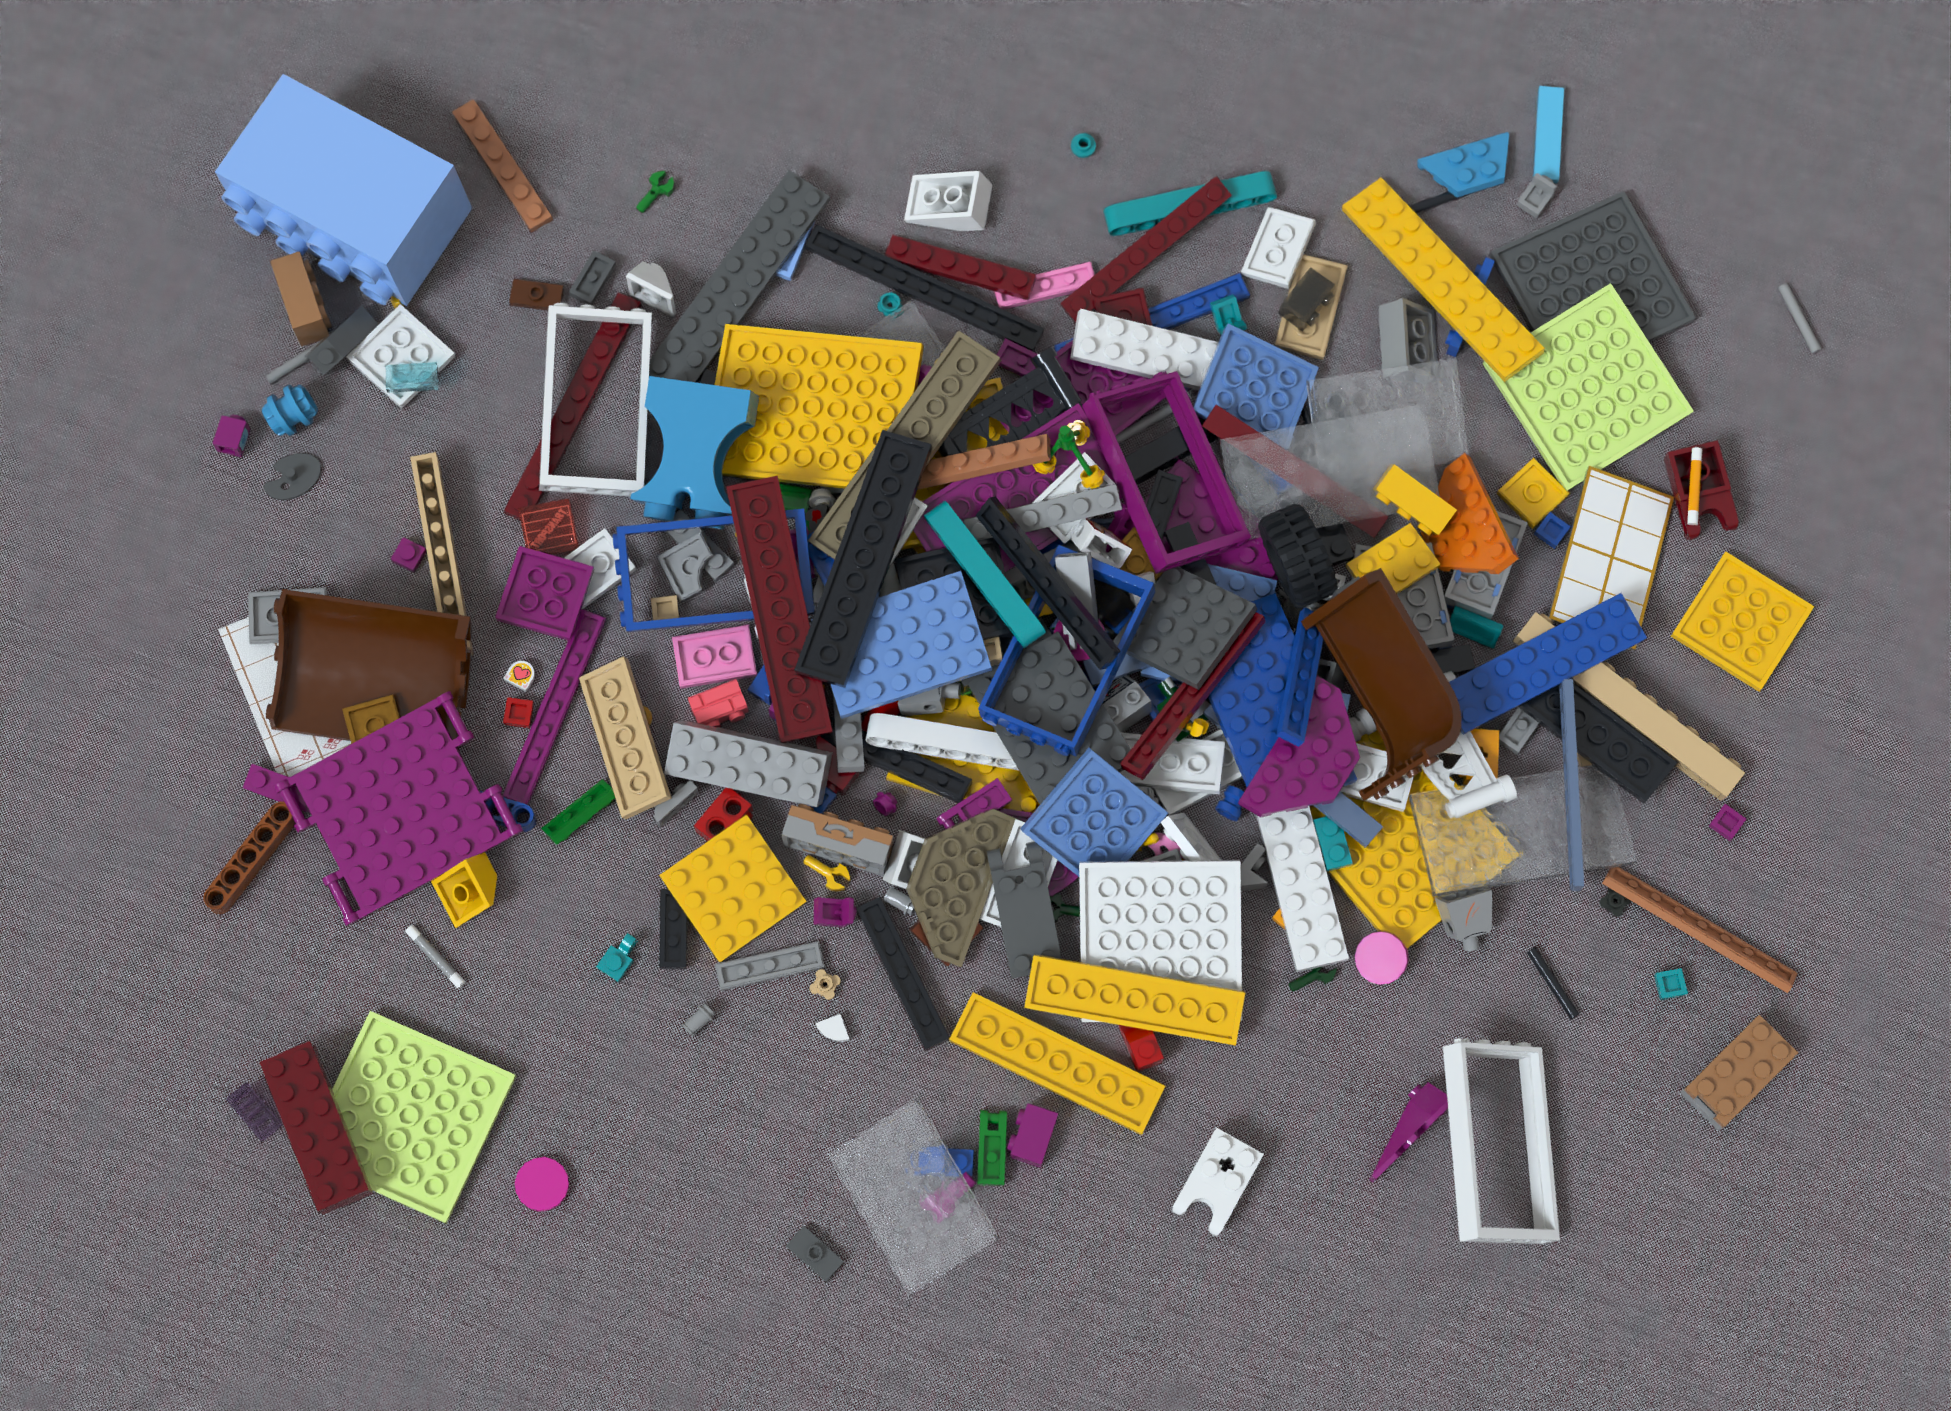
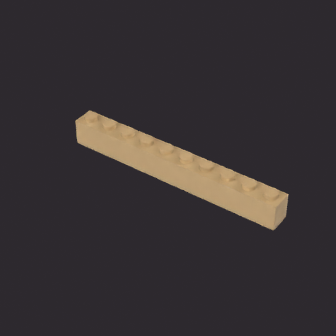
M1535 612L1513 642L1521 645L1555 627L1552 625L1553 621L1545 614L1541 613L1539 615ZM1604 661L1571 678L1581 689L1677 762L1675 766L1720 801L1730 794L1745 774L1737 761L1732 758H1725L1720 754V749L1711 742L1706 743L1699 738V733L1690 726L1685 727L1677 721L1678 717L1670 710L1664 711L1656 705L1658 702L1655 698L1646 693L1643 695L1636 689L1637 686L1633 681L1626 677L1621 678L1615 673V668Z

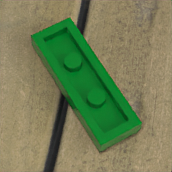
M602 779L541 829L555 845L565 841L573 831L589 822L591 817L602 808L610 805L615 798L613 788Z

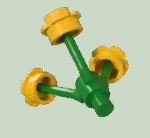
M1075 420L1074 423H1069L1067 426L1060 428L1059 439H1057L1055 445L1050 450L1051 461L1033 464L1034 469L1038 473H1052L1057 462L1054 454L1059 448L1073 451L1084 470L1080 474V478L1085 488L1095 489L1103 483V477L1105 476L1104 470H1100L1097 465L1089 467L1077 446L1084 445L1087 442V438L1090 437L1089 427L1085 426V422L1081 420Z

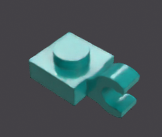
M627 933L618 949L612 945L609 947L596 968L619 983L634 962L628 955L638 942L636 938Z

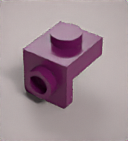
M817 897L814 899L813 925L843 928L853 924V920L856 917L854 898L833 899Z

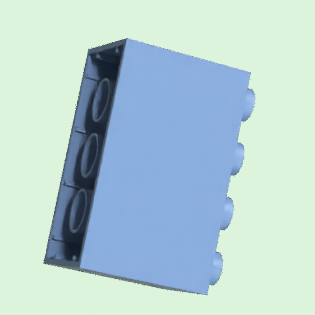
M282 74L215 171L225 189L221 198L228 206L238 212L234 217V221L241 228L255 236H260L264 229L279 236L275 241L276 244L288 254L300 251L302 257L306 252L321 259L317 264L318 267L337 281L343 282L348 274L363 282L360 290L370 299L382 305H386L391 296L400 300L405 306L408 305L472 210L453 164Z

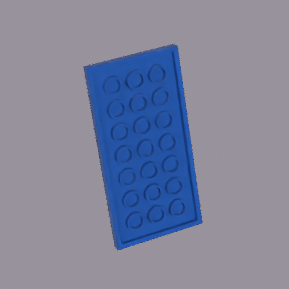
M1276 593L1251 601L1256 604V612L1263 615L1266 622L1208 696L1246 787L1249 786L1279 738L1276 734L1295 639ZM1354 770L1343 787L1357 781Z

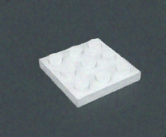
M401 304L346 356L352 365L401 409L456 357L449 347Z

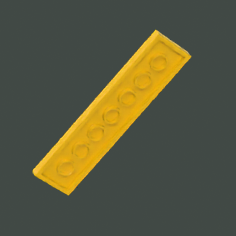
M1034 954L1024 1008L1236 1045L1245 991Z
M974 992L949 1039L950 1042L1140 1135L1143 1134L1165 1088L1164 1085Z

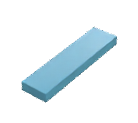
M1539 86L1533 177L1538 173L1541 176L1549 177L1554 183H1558L1564 88Z

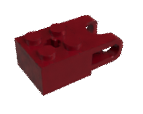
M1718 440L1667 452L1664 462L1685 538L1693 540L1698 537L1701 531L1699 517L1704 514H1713L1718 517L1725 531L1737 529L1739 523ZM1698 447L1702 448L1698 525H1688L1692 448Z

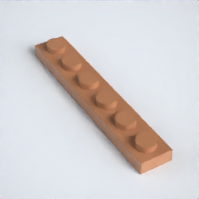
M474 99L452 111L454 118L530 232L532 233L553 220L551 214Z
M1047 434L932 459L925 467L917 490L1051 461L1050 438Z

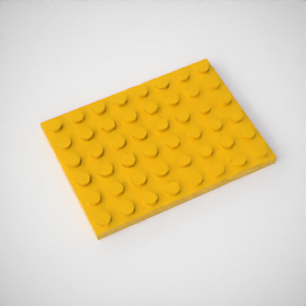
M725 324L715 385L751 390L759 396L755 427L744 432L733 442L726 454L722 475L758 480L778 475L779 482L845 489L877 445L882 430L887 431L917 389L924 345L917 342Z
M1377 730L1370 735H1363L1361 740L1356 742L1386 751L1384 742ZM1422 771L1413 777L1404 812L1348 797L1380 823L1383 828L1366 848L1344 831L1353 864L1352 866L1328 871L1327 873L1378 932L1386 931L1395 934L1408 949L1442 921L1435 897L1478 884L1484 886L1520 855L1480 810L1459 818H1450L1445 808V804L1449 800L1436 788L1425 772ZM1455 782L1454 787L1457 790H1462ZM1309 806L1313 820L1326 817L1315 806Z

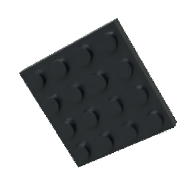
M993 537L979 540L978 543L1006 578L999 544ZM947 548L895 559L902 590L961 571L983 640L1014 636Z

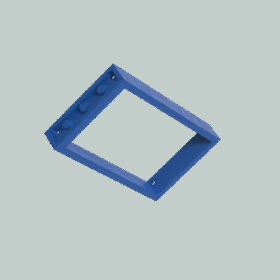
M805 509L785 510L787 519H795L801 586L807 614L812 615L815 614ZM733 516L616 527L617 533L613 534L614 549H619V559L615 560L616 575H621L622 585L618 586L619 601H624V611H620L621 626L626 627L628 633L755 620L753 611L634 622L626 535L734 525Z
M1058 545L1050 564L1056 571L1055 557L1058 554L1078 552ZM1093 558L1094 579L1139 596L1141 599L1117 646L1120 653L1107 667L1073 740H1067L994 709L1023 650V646L1015 636H1013L978 707L982 720L992 726L999 724L1006 727V730L1013 735L1020 736L1023 734L1028 736L1037 745H1050L1054 747L1056 752L1064 756L1069 754L1077 756L1155 595L1153 582ZM1035 591L1028 607L1038 619L1045 601Z

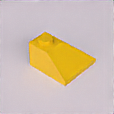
M486 853L463 860L431 881L455 928L463 925L494 904L497 874Z

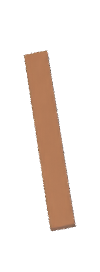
M1613 864L1602 882L1605 886L1784 992L1788 993L1792 988L1798 974L1794 970Z

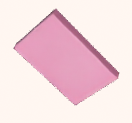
M749 625L672 637L680 689L757 676Z

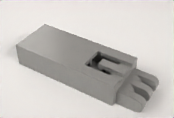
M1091 552L1058 554L1055 557L1057 573L1098 622ZM1063 625L1064 635H1069L1070 649L1076 650L1077 641Z

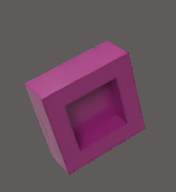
M403 537L392 555L391 561L415 573L427 550Z
M1724 804L1708 826L1728 841H1731L1746 821V818L1727 804Z

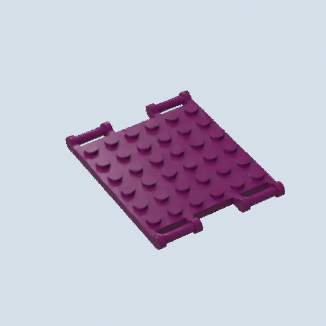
M450 691L441 694L427 704L274 785L276 792L281 794L296 823L294 825L296 831L300 833L317 824L340 870L325 876L322 881L325 886H329L344 915L343 921L346 926L363 919L426 885L463 860L485 853L523 832L521 825L516 823L501 794L503 791L500 785H494L481 793L458 748L475 737L471 731L467 730L452 701L454 697ZM441 706L444 707L459 735L454 740L437 710ZM295 785L312 815L305 819L290 790ZM491 798L507 827V830L501 832L485 802ZM343 878H345L360 907V910L353 912L338 883Z

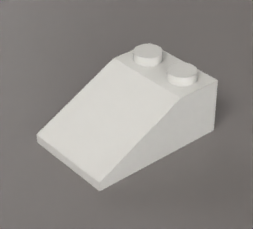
M980 171L913 175L904 221L906 223L957 231L984 230L992 184Z
M899 830L882 880L906 889L925 838Z

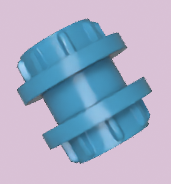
M289 384L283 388L285 396L281 398L274 394L268 396L267 404L262 408V413L267 423L279 436L285 433L292 436L297 433L295 425L299 422L309 426L313 423L312 417L316 416L318 412L313 398L304 386L297 385L293 387Z

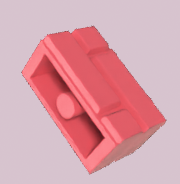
M736 679L688 697L696 723L720 728V723L728 720L732 723L740 721L745 717L744 714L749 712Z

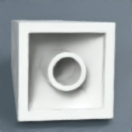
M642 261L628 272L626 280L630 296L673 318L676 316L673 294L662 267L655 263L648 264Z

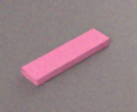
M1086 262L1036 274V281L1029 301L994 291L998 308L1005 310L1072 294L1094 276L1091 262Z

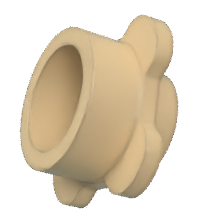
M820 969L815 974L816 979L810 985V991L812 994H819L826 1000H831L835 996L836 986L840 984V978L837 975H829L825 970ZM826 982L828 985L827 987H823L822 984Z

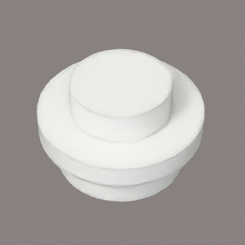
M817 489L812 492L809 498L811 508L824 504L828 506L829 510L835 503L834 496L827 489Z

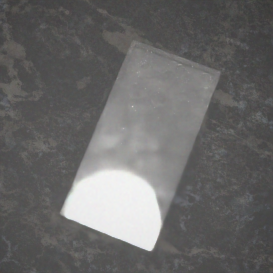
M1425 404L1220 439L1226 481L1251 539L1261 537L1258 523L1262 517L1291 504L1303 506L1313 521L1315 528L1398 514L1396 512L1398 507L1391 502L1388 506L1375 497L1377 492L1373 490L1390 464H1395L1439 496Z
M1594 765L1578 767L1583 872L1635 864L1637 858L1617 783ZM1564 770L1511 778L1517 792V799L1507 803L1500 801L1459 818H1450L1448 816L1445 804L1449 800L1439 790L1411 794L1409 800L1433 897L1569 875ZM1467 785L1457 786L1455 788L1457 790H1463Z

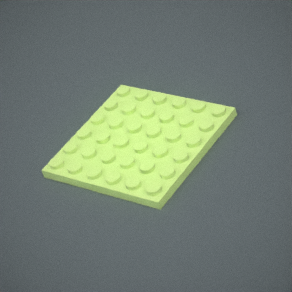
M1611 283L1531 332L1536 340L1545 348L1544 353L1506 382L1485 361L1482 363L1551 471L1566 491L1586 479L1589 466L1602 470L1694 412Z
M370 1011L332 1090L372 1191L447 1224L517 1076Z

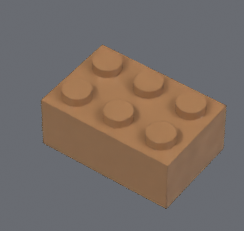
M300 251L271 260L270 262L293 331L301 347L322 340L329 334L328 328H331L332 325L324 308V301L316 284L317 280L308 258L303 260Z

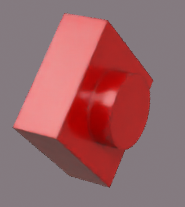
M507 697L503 719L504 725L530 728L534 702L532 700Z

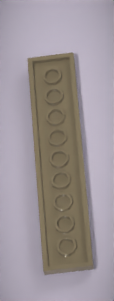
M958 330L887 431L931 444L933 448L927 461L928 464L1000 364L1001 358ZM875 448L808 540L810 544L834 560Z

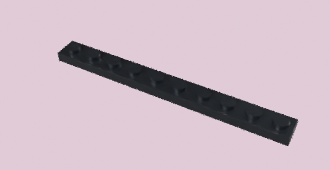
M817 224L805 245V249L1002 340L1008 339L1034 352L1044 332V328Z

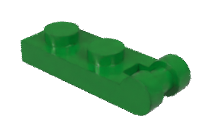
M980 1110L977 1185L1004 1186L1007 1111L999 1110V1113H988V1110ZM988 1123L998 1124V1131L988 1130Z

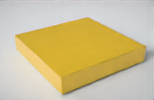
M1533 458L1503 485L1496 494L1534 529L1570 493Z

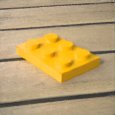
M1411 523L1346 564V568L1354 579L1358 576L1361 578L1381 568L1396 594L1440 567L1439 561Z

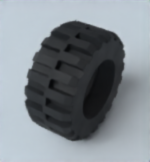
M1291 504L1262 517L1258 527L1264 548L1284 592L1294 607L1304 608L1332 596L1334 591L1338 589L1336 575L1321 537L1304 507L1300 504Z

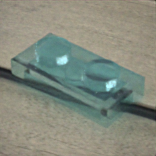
M437 362L385 365L387 393L439 390Z

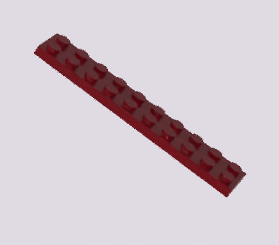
M778 475L726 486L780 741L784 743L832 733L822 681L794 671L810 624Z

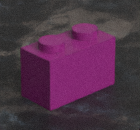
M1028 1103L1025 1110L1020 1109L1015 1123L1020 1125L1017 1135H1011L1007 1150L1011 1151L1010 1158L1041 1168L1058 1113Z

